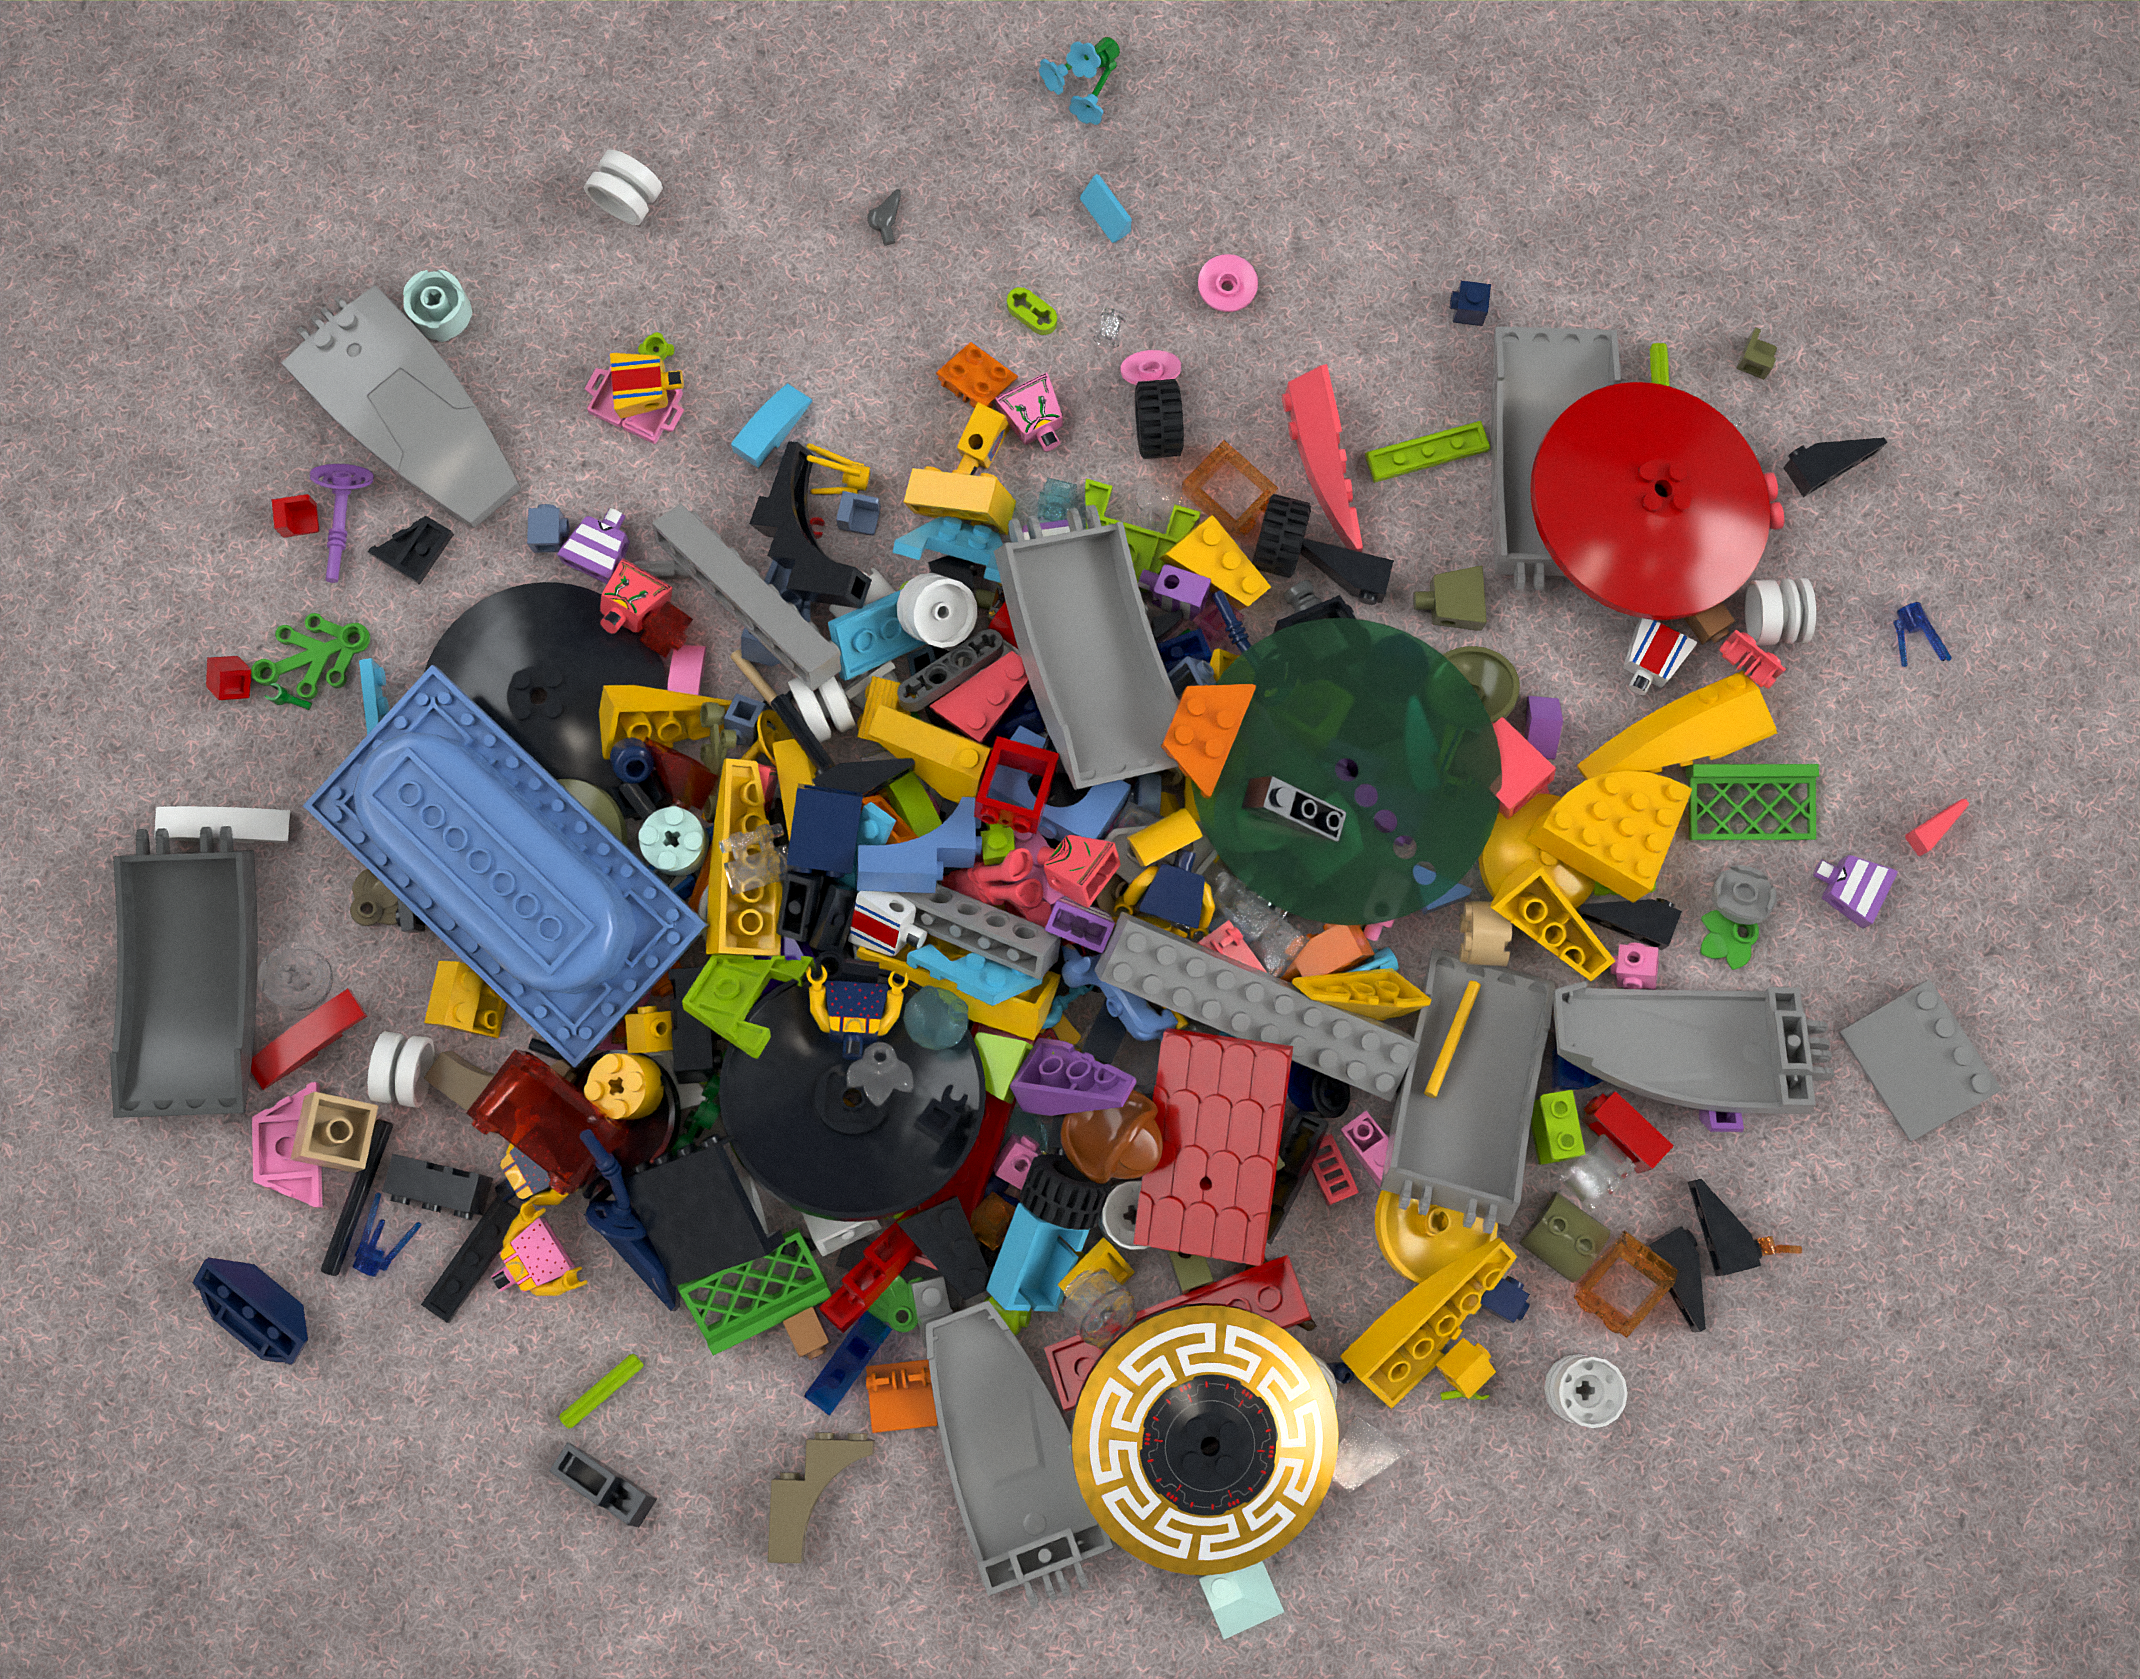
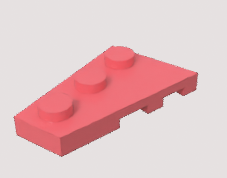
M1013 651L1009 652L929 706L930 710L973 741L982 744L1029 684L1022 658Z

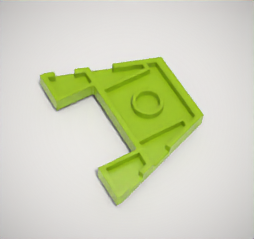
M1086 478L1085 504L1086 506H1096L1101 526L1122 522L1105 517L1113 486ZM1174 504L1165 534L1123 522L1137 583L1144 569L1157 574L1161 573L1163 566L1167 564L1158 558L1193 529L1200 519V511ZM1139 587V591L1146 593L1148 591L1144 588Z
M712 954L682 1000L683 1008L748 1055L758 1059L771 1038L770 1030L766 1027L745 1022L746 1015L753 1008L770 979L783 982L795 979L799 981L797 985L802 987L804 984L802 979L806 969L810 966L812 971L814 968L813 957L801 956V960H786L785 956H773L771 960H754L753 955Z

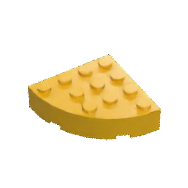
M1619 771L1604 773L1585 780L1554 802L1536 820L1525 840L1634 903L1652 891L1692 788L1671 778L1650 772Z

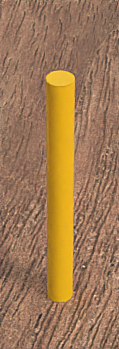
M1470 980L1468 982L1424 1091V1094L1430 1098L1437 1097L1481 985L1476 981Z

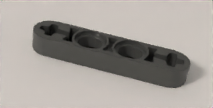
M992 629L983 630L899 685L897 690L901 707L909 712L919 711L999 659L1004 652L1001 634ZM985 643H988L989 645H993V644H994L995 646H994L993 648H990V646H988V645L984 647V644H985ZM961 657L972 659V663L966 667H959L955 664ZM935 674H944L947 677L940 684L930 682V678ZM909 693H912L913 695H917V694H918V697H917V698H913V697H911V696L907 697V694H909Z

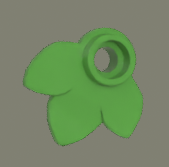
M1718 910L1710 911L1703 915L1701 921L1710 933L1702 941L1700 953L1711 959L1726 957L1727 963L1732 970L1746 965L1751 958V945L1759 937L1757 923L1751 925L1738 924L1725 918ZM1738 927H1744L1747 930L1746 937L1738 935Z
M898 1275L866 1311L874 1320L888 1322L898 1332L913 1330L918 1324V1318L910 1283L923 1280V1278L917 1277L906 1283ZM900 1310H905L908 1313L909 1317L906 1322H901L898 1319V1312Z

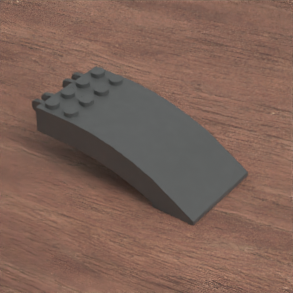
M222 826L219 835L220 851H214L211 827H202L200 830V852L170 853L167 829L158 828L155 836L156 853H150L147 829H138L135 835L136 854L113 857L117 918V989L112 1053H110L113 1118L245 1113L254 1047L257 996L258 924L254 850H234L231 826Z

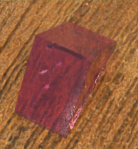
M1215 602L1199 613L1192 621L1191 632L1213 652L1230 634V632L1225 631L1227 626ZM1231 606L1237 620L1241 621L1244 615Z

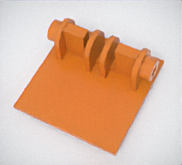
M972 342L966 345L936 372L942 387L949 389L958 398L964 394L962 401L967 403L970 399L969 405L973 408L979 402L992 409L993 404L991 402L995 397L999 396L1018 378V375Z
M927 1359L866 1366V1387L869 1394L872 1433L938 1426L929 1361Z

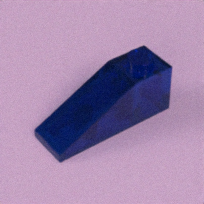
M866 1310L805 1393L804 1397L830 1416L893 1329Z

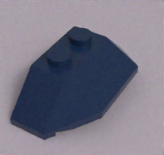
M595 1210L601 1220L606 1218L603 1211ZM601 1234L670 1311H676L680 1307L681 1294L679 1293L678 1285L672 1286L648 1234L644 1238L634 1241L618 1240Z
M210 1257L205 1259L192 1283L195 1289L200 1291L202 1301L212 1319L261 1360L276 1363L285 1362V1364L289 1365L295 1363L308 1341L304 1305L255 1264Z

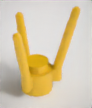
M811 443L806 445L809 450L836 462L812 455L807 456L808 461L844 472L842 483L847 484V487L811 489V494H842L843 491L858 494V490L866 491L871 467L864 466L863 463L854 462Z

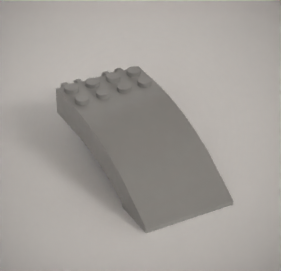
M1495 327L1491 396V505L1495 574L1514 575L1515 589L1523 590L1526 583L1525 575H1533L1535 590H1543L1544 575L1565 576L1546 550L1534 520L1530 493L1532 467L1544 435L1554 421L1571 404L1594 390L1621 382L1617 330Z
M1094 505L1085 507L1088 529L1083 530L1078 509L1073 508L1067 511L1070 532L1043 537L1039 519L1036 515L1029 516L1027 518V528L1030 540H1024L1019 520L1012 519L1008 524L1011 542L1004 543L994 551L1008 613L1032 692L1048 734L1057 753H1059V757L1075 790L1179 767L1178 763L1170 758L1161 748L1179 701L1164 668L1145 612L1123 521L1101 526L1098 511Z
M1432 948L1421 989L1432 1000L1429 1006L1416 1010L1410 1035L1419 1045L1399 1084L1380 1187L1381 1190L1400 1195L1398 1208L1406 1210L1412 1198L1419 1200L1418 1214L1426 1216L1430 1204L1464 1213L1463 1226L1467 1228L1472 1227L1476 1217L1484 1219L1483 1232L1488 1234L1492 1233L1495 1222L1509 1226L1521 1201L1526 1151L1535 1094L1547 1034L1550 1029L1555 988L1554 981L1501 966L1467 964L1466 962L1459 961L1458 954ZM1470 980L1476 981L1481 985L1437 1097L1430 1098L1424 1094V1091L1468 982Z

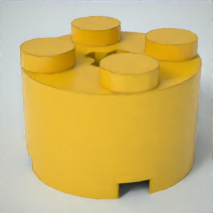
M620 1053L606 1054L591 1069L587 1084L584 1087V1094L595 1111L605 1118L638 1119L650 1115L659 1106L664 1086H661L660 1080L662 1074L656 1063L646 1056Z

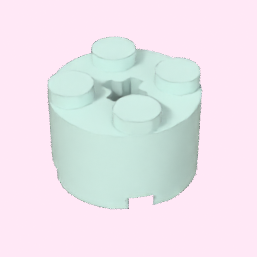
M444 270L421 271L415 274L404 287V310L412 323L425 337L445 342L460 334L468 325L472 316L471 304L461 284L451 273Z
M677 806L663 808L654 812L644 822L638 834L640 848L646 860L660 872L672 876H686L698 870L703 865L709 849V835L704 825L692 813ZM673 837L678 838L679 845L677 847L671 845L670 840Z

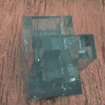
M1047 477L1044 492L1040 491L1037 502V518L1040 523L1067 520L1068 509H1073L1078 494L1077 484Z

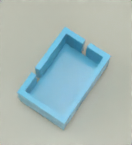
M1018 1203L986 1290L1005 1310L1029 1311L1032 1308L1034 1311L1058 1312L1065 1293L1057 1284L1076 1266L1079 1258L1058 1236L1060 1235L1075 1251H1082L1089 1230H1074L1053 1225L1037 1217L1023 1203Z

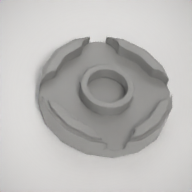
M1741 865L1732 866L1729 870H1723L1719 873L1711 888L1712 901L1716 909L1725 918L1735 923L1746 925L1760 923L1770 915L1776 903V890L1774 885L1772 884L1771 886L1767 881L1768 877L1763 872Z

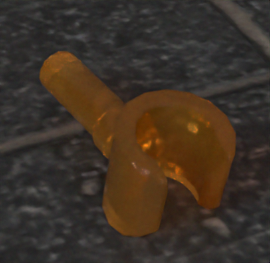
M1773 1236L1756 1239L1761 1247L1762 1256L1777 1253H1802V1247L1798 1245L1781 1244L1775 1246Z

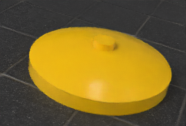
M1539 793L1510 819L1507 820L1498 809L1486 824L1479 843L1478 861L1483 882L1493 898L1497 894L1503 880L1528 859L1542 866L1575 910L1592 893L1595 887V880L1525 840L1536 820L1554 802L1561 798L1560 796Z
M1381 1190L1377 1201L1375 1232L1381 1252L1390 1266L1399 1275L1416 1284L1422 1283L1440 1269L1497 1237V1222H1495L1492 1233L1488 1234L1483 1232V1218L1476 1217L1472 1227L1467 1228L1463 1226L1464 1213L1430 1204L1427 1215L1418 1214L1419 1200L1411 1198L1406 1210L1398 1208L1400 1195Z

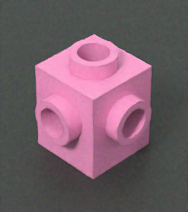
M1641 943L1619 944L1618 956L1612 955L1615 962L1611 965V974L1616 975L1617 987L1656 990L1659 965L1658 947H1647Z

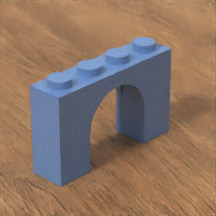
M1021 725L1010 739L1042 749L1046 741L1045 738ZM998 764L987 798L1033 810L1036 797L1028 786V780L1032 774ZM1122 780L1092 786L1087 795L1074 805L1053 807L1046 804L1038 831L1043 836L1049 839L1055 838L1060 842L1068 835L1102 840L1127 802L1131 785Z

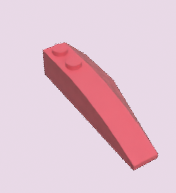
M1327 364L1320 365L1289 381L1286 393L1282 394L1284 411H1290L1292 422H1288L1289 435L1291 440H1296L1298 451L1309 482L1333 529L1347 549L1362 552L1363 545L1355 506L1349 507V502L1353 501L1351 479L1344 478L1347 461L1346 451L1338 447L1340 443L1339 433L1342 432L1337 405Z

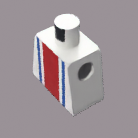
M1641 618L1635 627L1623 665L1624 669L1635 674L1628 686L1629 689L1639 695H1645L1651 683L1662 688L1693 650L1697 642L1656 620Z
M860 891L856 898L848 941L889 956H895L906 944L917 949L921 948L927 937V931L913 925L916 907L898 893Z

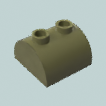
M1556 1191L1519 1244L1567 1280L1574 1283L1597 1258L1606 1244L1611 1230Z

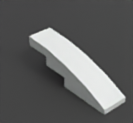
M198 806L156 807L154 839L158 828H166L169 833V840L200 842L201 828L211 827L213 843H220L221 827L231 826L233 842L288 843L290 810Z

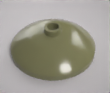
M1465 646L1444 653L1431 665L1425 680V696L1432 711L1443 721L1460 728L1480 729L1490 721L1495 723L1501 717L1506 718L1514 709L1519 698L1520 682L1514 666L1500 653L1485 647ZM1472 696V697H1475L1476 699H1475V700H1468L1467 697Z

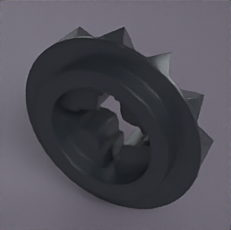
M1319 1071L1313 1073V1081L1308 1084L1312 1092L1308 1099L1314 1102L1313 1111L1320 1112L1321 1118L1340 1117L1349 1106V1084ZM1328 1089L1334 1090L1328 1097L1324 1096V1091Z

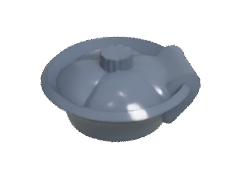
M1149 773L1138 776L1134 789L1129 791L1128 804H1133V816L1135 817L1136 827L1145 826L1149 822L1159 820L1161 803L1160 775Z

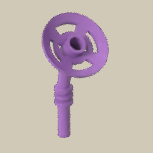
M326 464L315 467L310 471V479L314 483L332 489V493L335 494L332 528L329 529L327 542L329 556L325 580L330 583L338 582L342 551L346 548L345 543L348 532L345 531L348 495L351 494V490L368 486L374 480L373 473L368 469L349 464Z

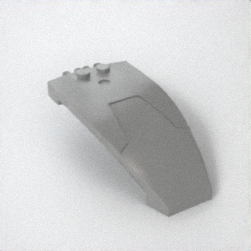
M376 285L349 304L338 295L334 300L341 311L334 316L329 309L323 307L320 312L328 322L324 324L316 315L311 317L313 325L318 329L312 335L300 326L296 331L305 341L281 363L322 408L376 458L444 508L450 516L476 528L521 489L509 461L487 423L436 349Z
M1587 981L1555 989L1553 993L1557 1054L1606 1082L1646 1098L1682 1107L1718 1112L1810 1114L1816 1105L1813 1081H1826L1833 1079L1835 1076L1833 1068L1812 1066V1063H1825L1832 1060V1053L1827 1050L1830 1048V1040L1808 1037V1034H1820L1828 1031V1025L1820 1020H1806V1015L1803 1013L1800 988L1768 987L1766 991L1587 988Z
M989 1301L927 1323V1360L929 1361L941 1441L955 1497L987 1595L992 1596L1023 1584L1032 1609L1039 1607V1600L1036 1592L1033 1590L1031 1580L1042 1577L1047 1597L1053 1602L1058 1599L1049 1573L1055 1572L1062 1594L1066 1597L1070 1595V1587L1067 1579L1064 1577L1062 1568L1074 1565L1079 1586L1083 1590L1089 1588L1081 1561L1112 1550L1114 1546L1109 1535L1100 1527L1091 1514L1080 1492L1074 1473L1071 1451L1068 1448L1071 1445V1433L1038 1371L1014 1334Z

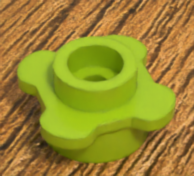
M655 332L639 345L638 352L640 355L659 356L663 361L667 356H672L675 349L672 344L666 342L661 333ZM654 348H659V351L654 352Z

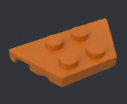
M1254 684L1187 686L1183 691L1165 734L1161 748L1170 758L1178 763L1179 769L1186 777L1192 779L1201 790V795L1206 799H1209L1214 791L1256 689Z

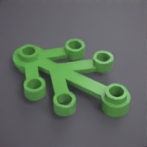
M311 613L305 618L306 628L312 633L324 632L336 639L324 643L296 632L289 625H281L275 632V636L280 643L284 645L294 644L307 650L276 663L268 659H260L253 664L251 675L260 685L270 686V683L277 682L280 675L311 663L304 679L298 683L296 688L301 698L311 700L318 693L316 684L330 655L339 651L341 652L334 668L330 669L326 674V681L333 688H341L346 684L347 676L345 673L354 654L360 653L368 647L370 633L362 624L349 623L342 627L324 620L318 613ZM313 619H320L319 626L312 628L310 623ZM286 630H290V637L285 640L282 639V633ZM354 634L360 635L357 643H350L351 636ZM268 669L272 670V675L268 679H263V672ZM337 673L341 674L340 681L332 683V676ZM311 685L312 691L304 695L302 693L303 688Z

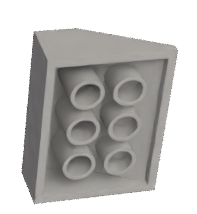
M1930 979L1913 986L1839 1031V1034L1909 1142L1975 1107L2002 1090Z

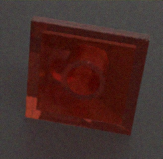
M646 737L644 742L654 758V767L664 789L673 797L672 802L686 810H689L691 806L702 810L719 776L700 761Z

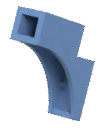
M962 797L953 814L943 824L919 838L890 845H858L857 891L935 893L936 881L943 880V867L973 868L975 855H981L982 837L976 836V829L980 830L981 820L974 817L975 797Z

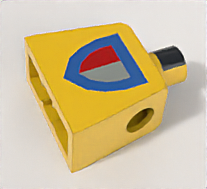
M979 402L977 403L957 445V450L963 458L956 470H962L970 475H975L979 465L986 469L989 468L1011 428L1005 415ZM977 444H983L980 449H974Z

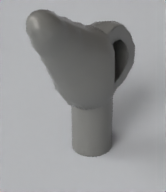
M899 189L893 191L879 207L871 209L867 216L869 226L875 230H880L884 246L895 243L892 225L895 223L901 199V191Z

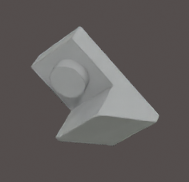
M943 1276L910 1283L924 1348H927L926 1324L954 1314V1311L950 1309Z

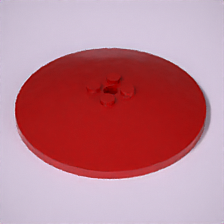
M1648 382L1619 383L1594 390L1571 404L1554 421L1544 435L1534 458L1530 484L1531 505L1534 520L1546 550L1563 574L1576 587L1592 599L1617 612L1650 620H1672L1695 616L1708 611L1730 597L1748 580L1763 555L1770 528V502L1761 466L1745 438L1724 415L1708 403L1683 390ZM1655 484L1662 485L1666 489L1667 497H1661L1656 493Z

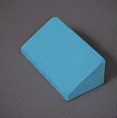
M1096 174L1081 194L1080 200L1110 241L1115 243L1131 232L1132 219L1100 175Z

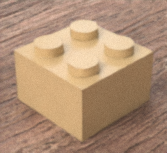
M315 1091L304 1096L290 1160L352 1173L364 1170L378 1105Z

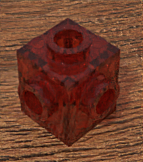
M667 601L657 614L652 611L645 619L642 627L646 630L640 641L666 658L673 649L679 651L689 637L685 632L693 619Z

